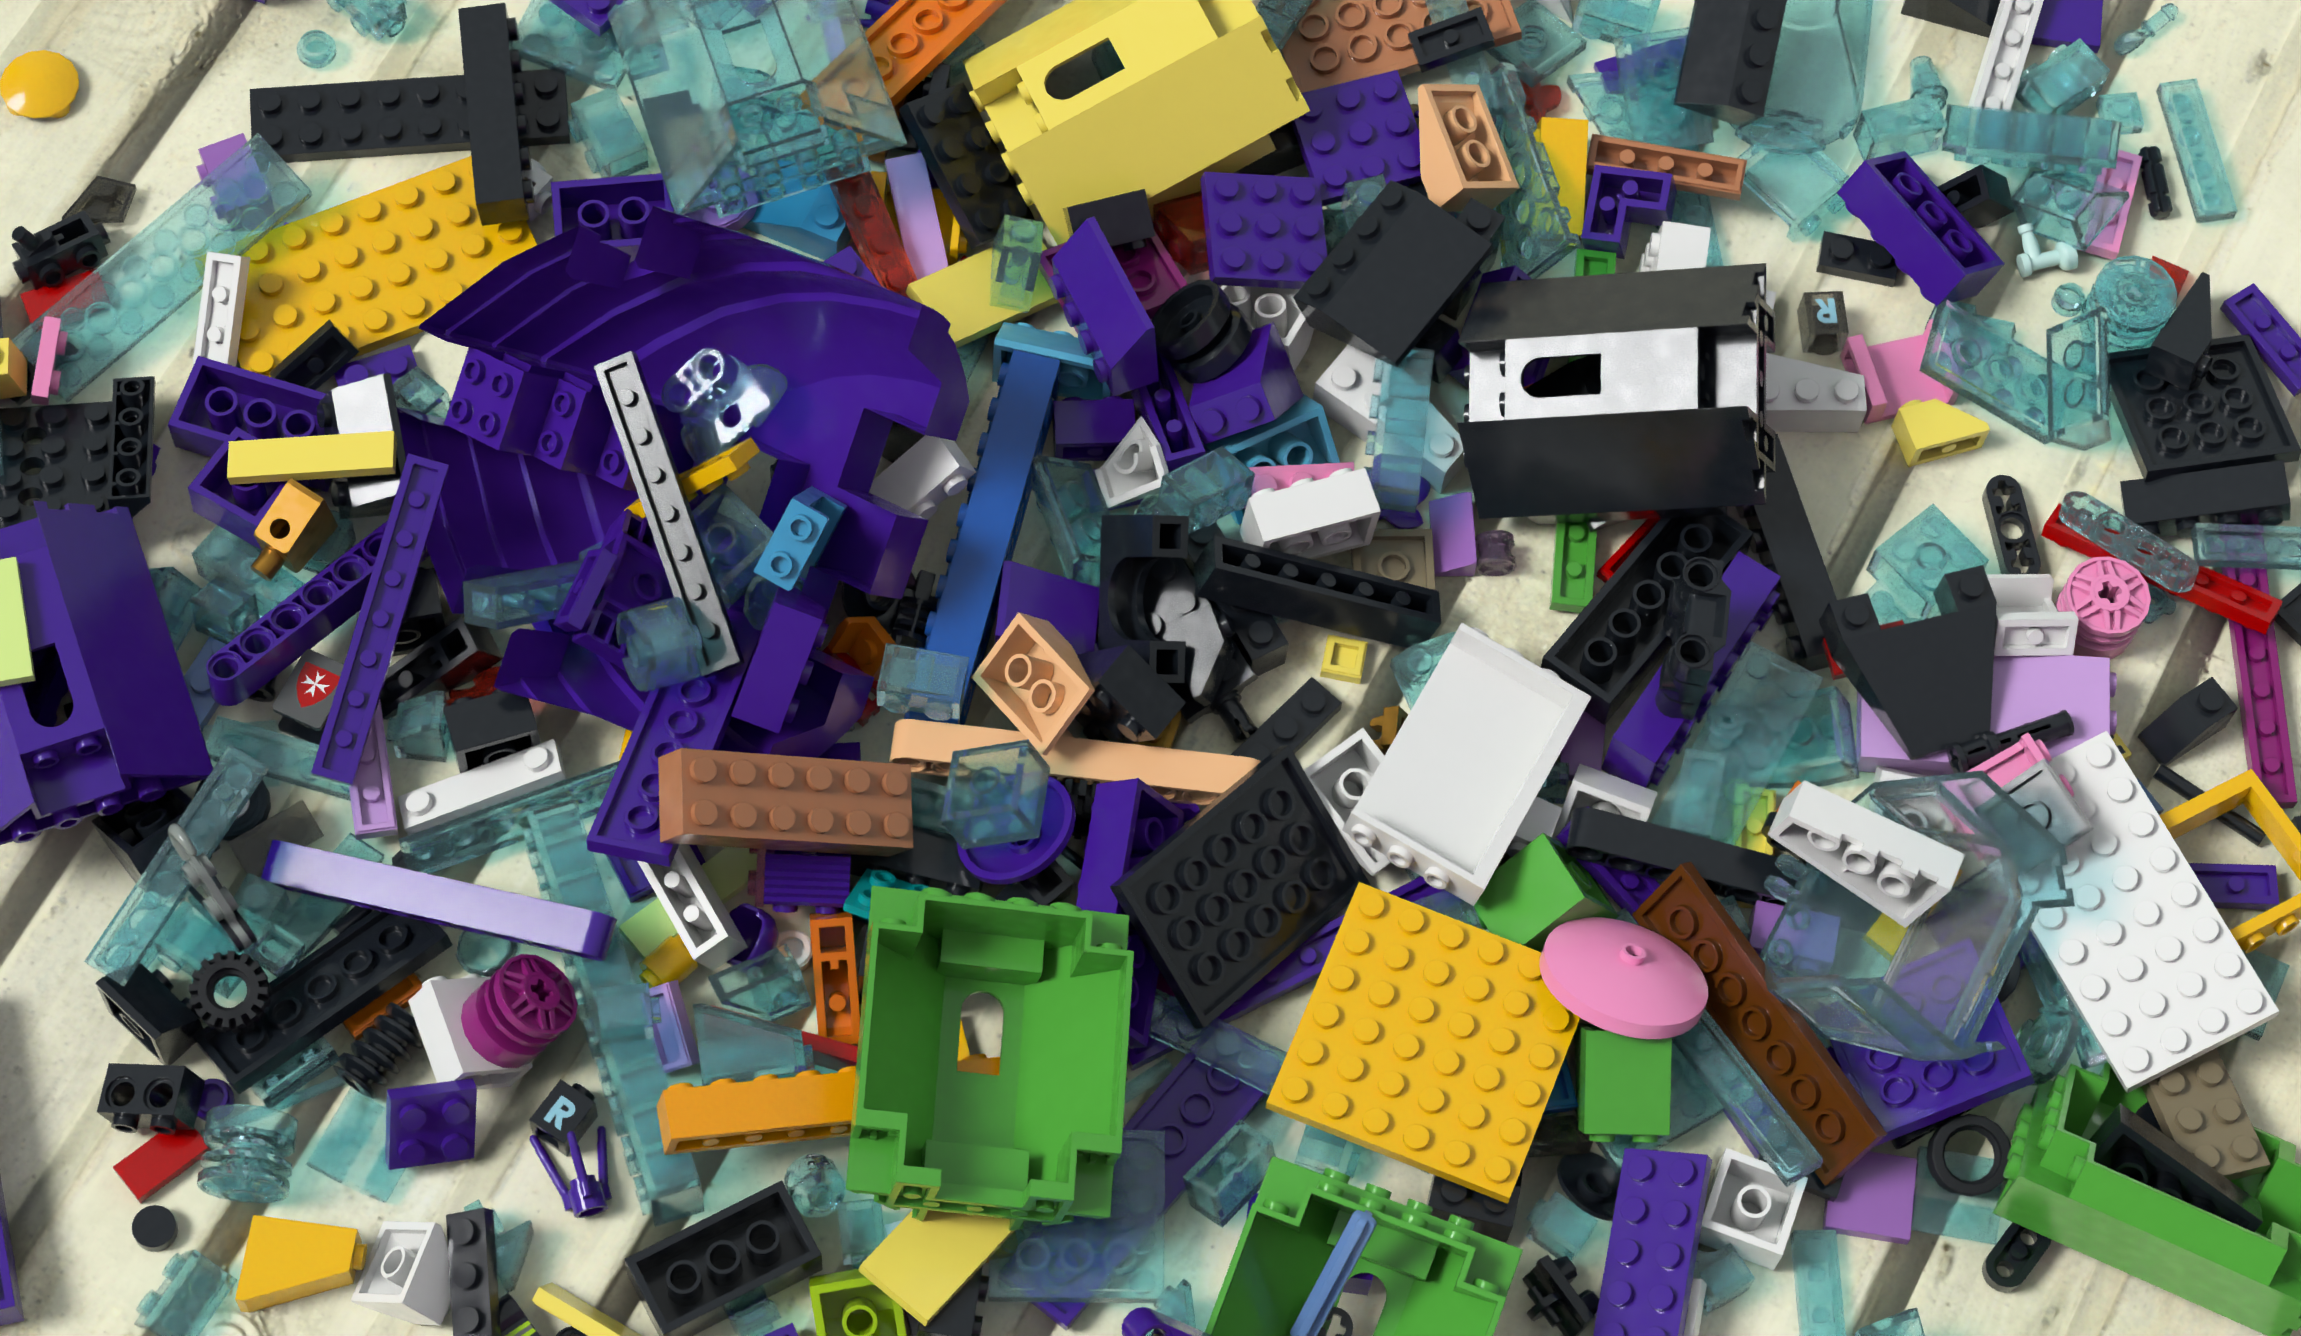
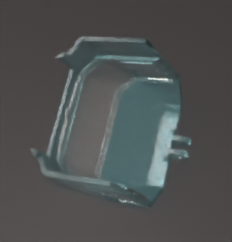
M1982 770L1874 782L1851 801L1965 854L1951 891L1906 928L1807 862L1804 865L1795 857L1783 853L1778 856L1775 862L1776 867L1785 876L1796 880L1797 883L1793 887L1779 876L1772 875L1767 877L1764 883V888L1770 894L1786 902L1759 955L1765 963V982L1768 991L1779 1001L1802 1015L1809 1026L1823 1039L1836 1040L1918 1061L1962 1060L1974 1057L1977 1054L2006 1049L1999 1041H1975L2039 909L2075 906L2072 888L2066 889L2062 865L2068 864L2065 846Z

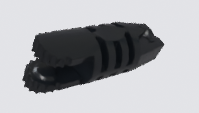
M920 570L917 574L913 590L905 588L891 633V638L898 647L900 643L914 647L907 665V675L916 677L917 673L914 671L918 650L920 647L925 648L927 639L925 627L930 611L935 612L938 601L935 596H931L936 574L925 570ZM898 655L889 669L892 670L893 666L896 664Z

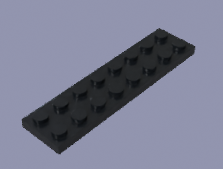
M565 68L522 71V73H516V82L522 81L525 94V105H519V114L526 115L529 137L522 138V146L570 144ZM464 75L250 89L252 154L257 165L471 150Z

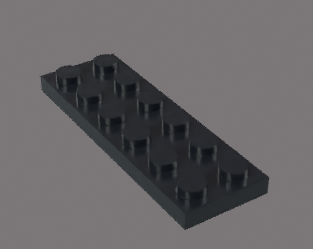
M374 910L271 981L272 993H269V998L271 999L270 1006L265 1008V1016L262 1020L258 1018L253 1022L255 1026L250 1029L247 1027L241 1028V1032L233 1033L231 1030H226V1033L214 1027L206 1026L193 1035V1038L198 1047L240 1095L450 948L453 944L446 932L437 924Z

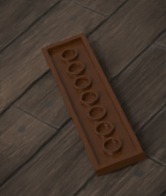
M1692 862L1680 864L1641 904L1632 916L1640 926L1670 940L1695 961L1702 971L1708 986V1000L1702 1014L1825 1186L1834 1184L1881 1141L1887 1133Z

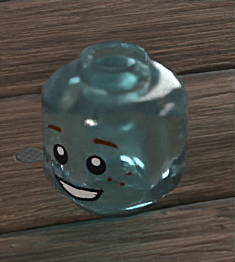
M807 1154L794 1160L787 1168L784 1176V1185L799 1213L811 1218L825 1217L836 1211L843 1203L846 1195L845 1181L830 1158L823 1154Z

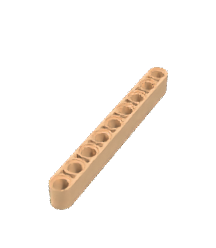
M903 719L895 722L889 763L910 764L911 773L989 782H1000L1006 778L1025 773L1048 775L1065 783L1066 779H1073L1074 783H1080V780H1085L1088 785L1139 778L1170 802L1208 806L1261 762L1260 760L1243 756L1061 736L1048 755L1045 756L1041 755L1020 731L916 719Z

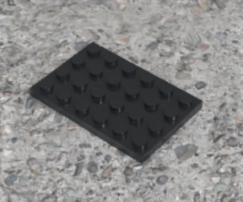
M1286 745L1280 746L1113 883L1110 889L1125 914L1129 915L1131 924L1194 1029H1200L1209 1025L1351 902L1359 882L1369 886L1371 884L1291 747Z

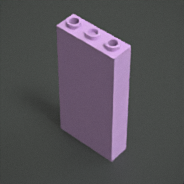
M2075 655L1994 656L1990 732L1993 731L1997 734L2059 713L2061 710H2066L2073 721L2074 733L2073 735L2044 743L2051 758L2105 731L2109 735H2115L2117 714L2116 711L2110 710V697L2115 696L2117 677L2116 673L2110 672V658ZM1857 691L1855 771L1876 772V767L1882 766L1925 776L1950 777L1955 774L1949 763L1947 751L1910 760Z

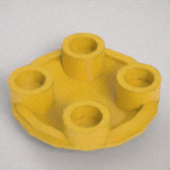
M47 50L31 51L15 58L5 68L0 80L1 96L9 112L13 115L33 119L46 117L62 118L69 113L70 104L74 101L78 92V72L72 62L60 53Z

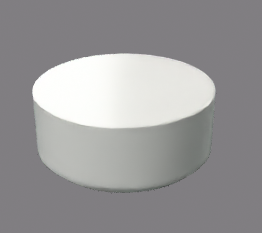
M785 930L779 933L776 951L771 956L774 966L786 974H798L806 970L813 959L812 944L809 937L798 930Z

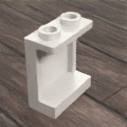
M1986 574L1997 601L1994 656H2060L2074 654L2079 619L2074 611L2058 612L2052 601L2054 579L2050 574Z

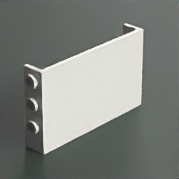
M1461 623L1358 803L1351 812L1342 831L1349 834L1357 844L1372 847L1386 855L1392 864L1401 868H1408L1419 874L1430 886L1437 889H1445L1474 906L1485 890L1589 703L1591 696L1563 681L1554 671L1542 669L1528 661L1519 651L1506 648L1493 641L1482 630Z

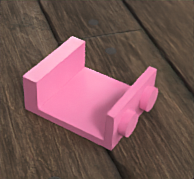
M1937 318L1929 319L1923 335L1868 347L1863 334L1847 337L1840 357L1845 371L1864 375L1867 412L1863 419L1865 424L1895 418L1898 409L1912 400L1925 402L1938 399L1948 405L1955 404L1964 386V377L1961 368L1958 365H1954L1950 354V338L1946 331L1941 330Z

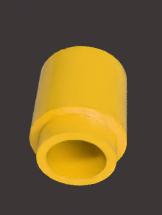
M677 934L675 937L669 936L639 963L643 971L639 978L648 989L678 980V984H680L698 968V964L693 960L680 935Z

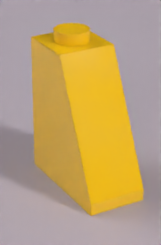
M253 1215L235 1298L240 1311L250 1313L354 1284L356 1270L363 1271L365 1266L367 1244H362L358 1229Z

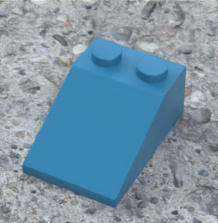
M762 156L752 175V179L759 191V205L754 217L743 228L826 260L845 249L849 244L867 209L870 179L833 164Z

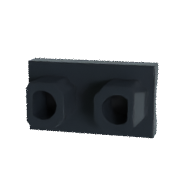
M1549 1255L1544 1256L1537 1261L1536 1266L1522 1280L1528 1286L1527 1294L1535 1304L1527 1312L1532 1321L1544 1316L1551 1327L1557 1326L1564 1336H1579L1595 1318L1594 1315L1598 1310L1599 1298L1594 1291L1588 1289L1579 1295L1570 1284L1577 1276L1576 1267L1568 1256L1552 1260Z

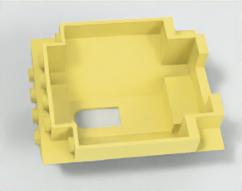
M1074 0L963 61L974 89L969 92L971 99L979 113L987 111L991 120L986 122L985 126L995 144L1003 142L1007 151L1002 153L1001 157L1011 175L1018 173L1023 182L1017 185L1020 194L1028 207L1035 204L1057 245L1067 242L1070 238L1063 208L1145 189L1150 214L1153 217L1201 191L1200 179L1204 172L1234 173L1275 151L1276 148L1269 133L1310 112L1263 18L1259 15L1251 0ZM1108 40L1111 41L1125 69L1069 99H1055L1047 93L1046 81L1052 71Z

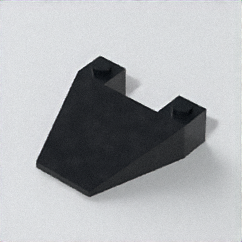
M1983 565L1944 574L1933 592L1941 613L1940 616L1881 630L1869 595L1865 593L1829 602L1819 619L1832 659L1910 760L1946 752L1949 743L1957 742L1962 744L1979 738V734L1988 730L1990 732L1997 601Z

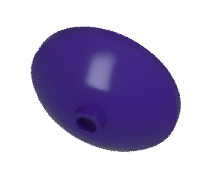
M1039 773L1019 774L994 784L973 802L960 824L957 836V850L962 863L977 879L991 884H1012L1040 873L1055 861L1069 842L1076 817L1073 799L1059 781Z

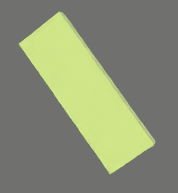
M16 557L0 559V687L36 681L20 568Z

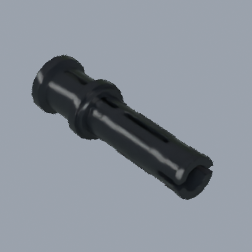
M2061 710L2059 713L1997 734L1987 730L1980 733L1977 739L1962 744L1957 742L1949 743L1947 745L1948 760L1953 772L1960 776L2019 742L2020 737L2026 733H2029L2034 741L2040 739L2043 744L2064 736L2073 735V721L2066 710Z

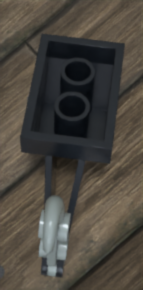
M180 788L166 791L163 797L155 801L141 802L138 800L126 804L117 813L107 816L99 815L91 821L115 857L134 882L148 896L164 892L173 886L226 937L238 953L258 941L249 925L237 911L239 906L234 897L225 886L222 887L215 876L218 873L210 859L212 854L221 847L213 825L201 806ZM200 885L208 896L206 899L196 890Z

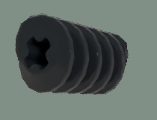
M392 1002L386 1006V1012L389 1017L378 1015L374 1019L377 1030L367 1027L362 1032L365 1042L355 1040L351 1043V1050L354 1055L344 1052L339 1056L342 1068L333 1065L335 1072L351 1088L371 1099L377 1097L371 1087L373 1082L384 1087L389 1084L382 1073L385 1069L395 1074L400 1072L394 1061L396 1057L406 1061L412 1059L406 1046L410 1044L418 1049L423 1047L417 1035L419 1030L414 1017Z

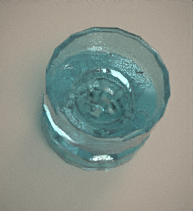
M2135 255L2118 257L2105 264L2097 275L2091 292L2088 294L2081 309L2079 322L2083 336L2092 348L2102 354L2151 347V344L2175 309L2177 291L2174 280L2164 267L2144 257Z
M233 1104L211 1108L207 1111L203 1140L204 1144L212 1150L201 1155L200 1165L203 1170L198 1172V1188L206 1194L237 1202L272 1203L289 1197L290 1181L287 1178L292 1175L293 1168L292 1164L284 1159V1157L295 1153L299 1126L298 1120L292 1115L277 1109L256 1105Z

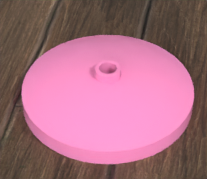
M1588 917L1568 921L1556 927L1549 934L1541 952L1539 961L1540 973L1547 988L1554 997L1583 1020L1616 1034L1640 1039L1676 1037L1691 1030L1698 1023L1708 1000L1707 982L1695 961L1670 940L1633 923L1602 917Z

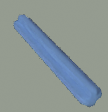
M1356 1210L1352 1213L1290 1330L1291 1336H1318L1377 1226V1221L1372 1217L1373 1213L1370 1211Z

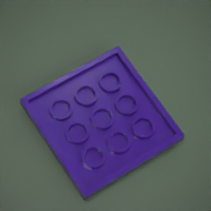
M1973 941L1815 1004L1843 1073L1887 1133L1875 1146L2035 1083Z

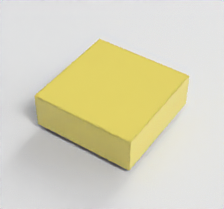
M1328 634L1320 677L1360 684L1368 642Z

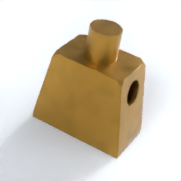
M290 477L255 529L254 537L262 549L250 566L256 574L270 582L282 565L294 573L302 570L338 527L324 498Z

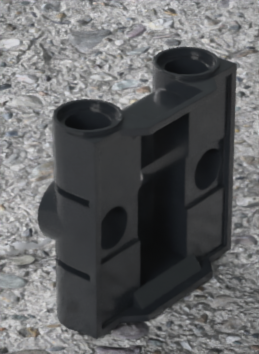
M1694 557L1684 565L1680 578H1673L1667 614L1663 622L1664 631L1672 639V644L1668 654H1665L1663 658L1659 688L1655 697L1657 708L1665 716L1693 720L1701 698L1707 692V683L1713 671L1714 653L1726 645L1731 590L1722 580L1724 563L1722 560Z

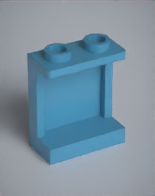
M813 486L793 497L753 572L787 591L794 588L799 577L806 580L810 566L817 565L848 506Z

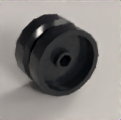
M1209 279L1197 280L1183 286L1159 307L1151 320L1155 327L1156 350L1161 356L1170 360L1173 369L1190 384L1206 382L1216 378L1230 368L1242 355L1252 334L1250 320L1237 306L1230 303L1229 297Z

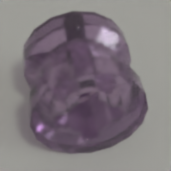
M1491 530L1475 536L1476 551L1479 552L1476 566L1478 573L1485 576H1503L1516 569V558L1511 554V550L1515 546L1512 533L1503 530Z

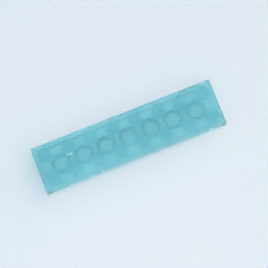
M257 133L13 338L12 342L36 368L44 316L61 319V331L68 332L65 356L57 355L54 370L62 371L58 394L68 403L202 290L207 251L242 256L313 196V193L261 135Z

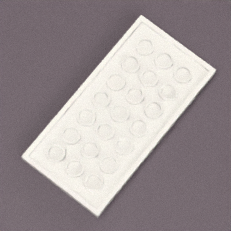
M2105 731L2052 758V761L2049 762L2058 776L2062 774L2067 779L2073 789L2074 800L2094 829L2026 876H2021L2004 849L1988 858L2126 1093H2129L2276 1018L2279 1015V1010L2109 733Z

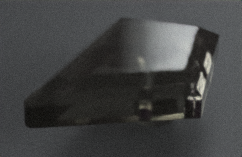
M97 175L62 216V220L85 210L93 223L98 221L101 223H124L137 190L136 185Z

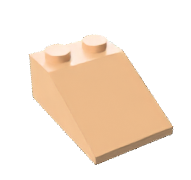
M1422 84L1418 87L1420 173L1428 199L1446 212L1463 211L1471 198L1493 209L1518 190L1520 187L1480 86L1471 84Z
M1018 612L971 677L1041 755L1045 756L1048 755L1095 691L1074 648L1047 620Z

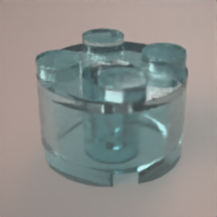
M676 596L635 607L618 614L616 622L618 645L626 643L629 657L622 658L631 682L637 690L652 691L700 676L696 650L702 649V637L696 625L689 626L685 616V608L680 597Z

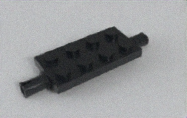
M1161 558L1156 561L1147 575L1143 592V609L1148 628L1157 639L1171 641L1166 623L1208 604L1213 606L1210 600L1195 596V576L1184 558ZM1231 636L1235 651L1211 704L1204 707L1193 698L1186 677L1185 683L1167 684L1186 702L1181 708V713L1186 721L1191 724L1201 716L1213 712L1215 715H1220L1233 736L1235 743H1240L1248 739L1240 724L1250 736L1258 729L1240 703L1242 699L1240 694L1246 686L1257 680L1258 676L1233 636Z

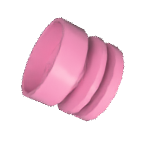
M2107 556L2093 557L2079 564L2067 579L2062 592L2054 603L2058 612L2074 611L2079 619L2073 655L2106 657L2111 660L2122 654L2146 618L2151 596L2148 584L2141 573L2126 561Z

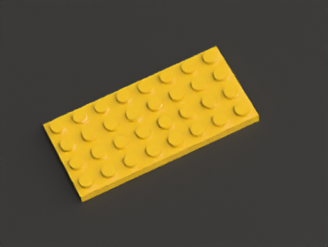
M472 156L213 252L250 257L237 362L242 369L271 377L269 372L329 319L359 350V353L353 358L424 332L419 329L421 323L503 261L537 246V243L526 220L482 226L475 200ZM207 254L194 258L202 282Z

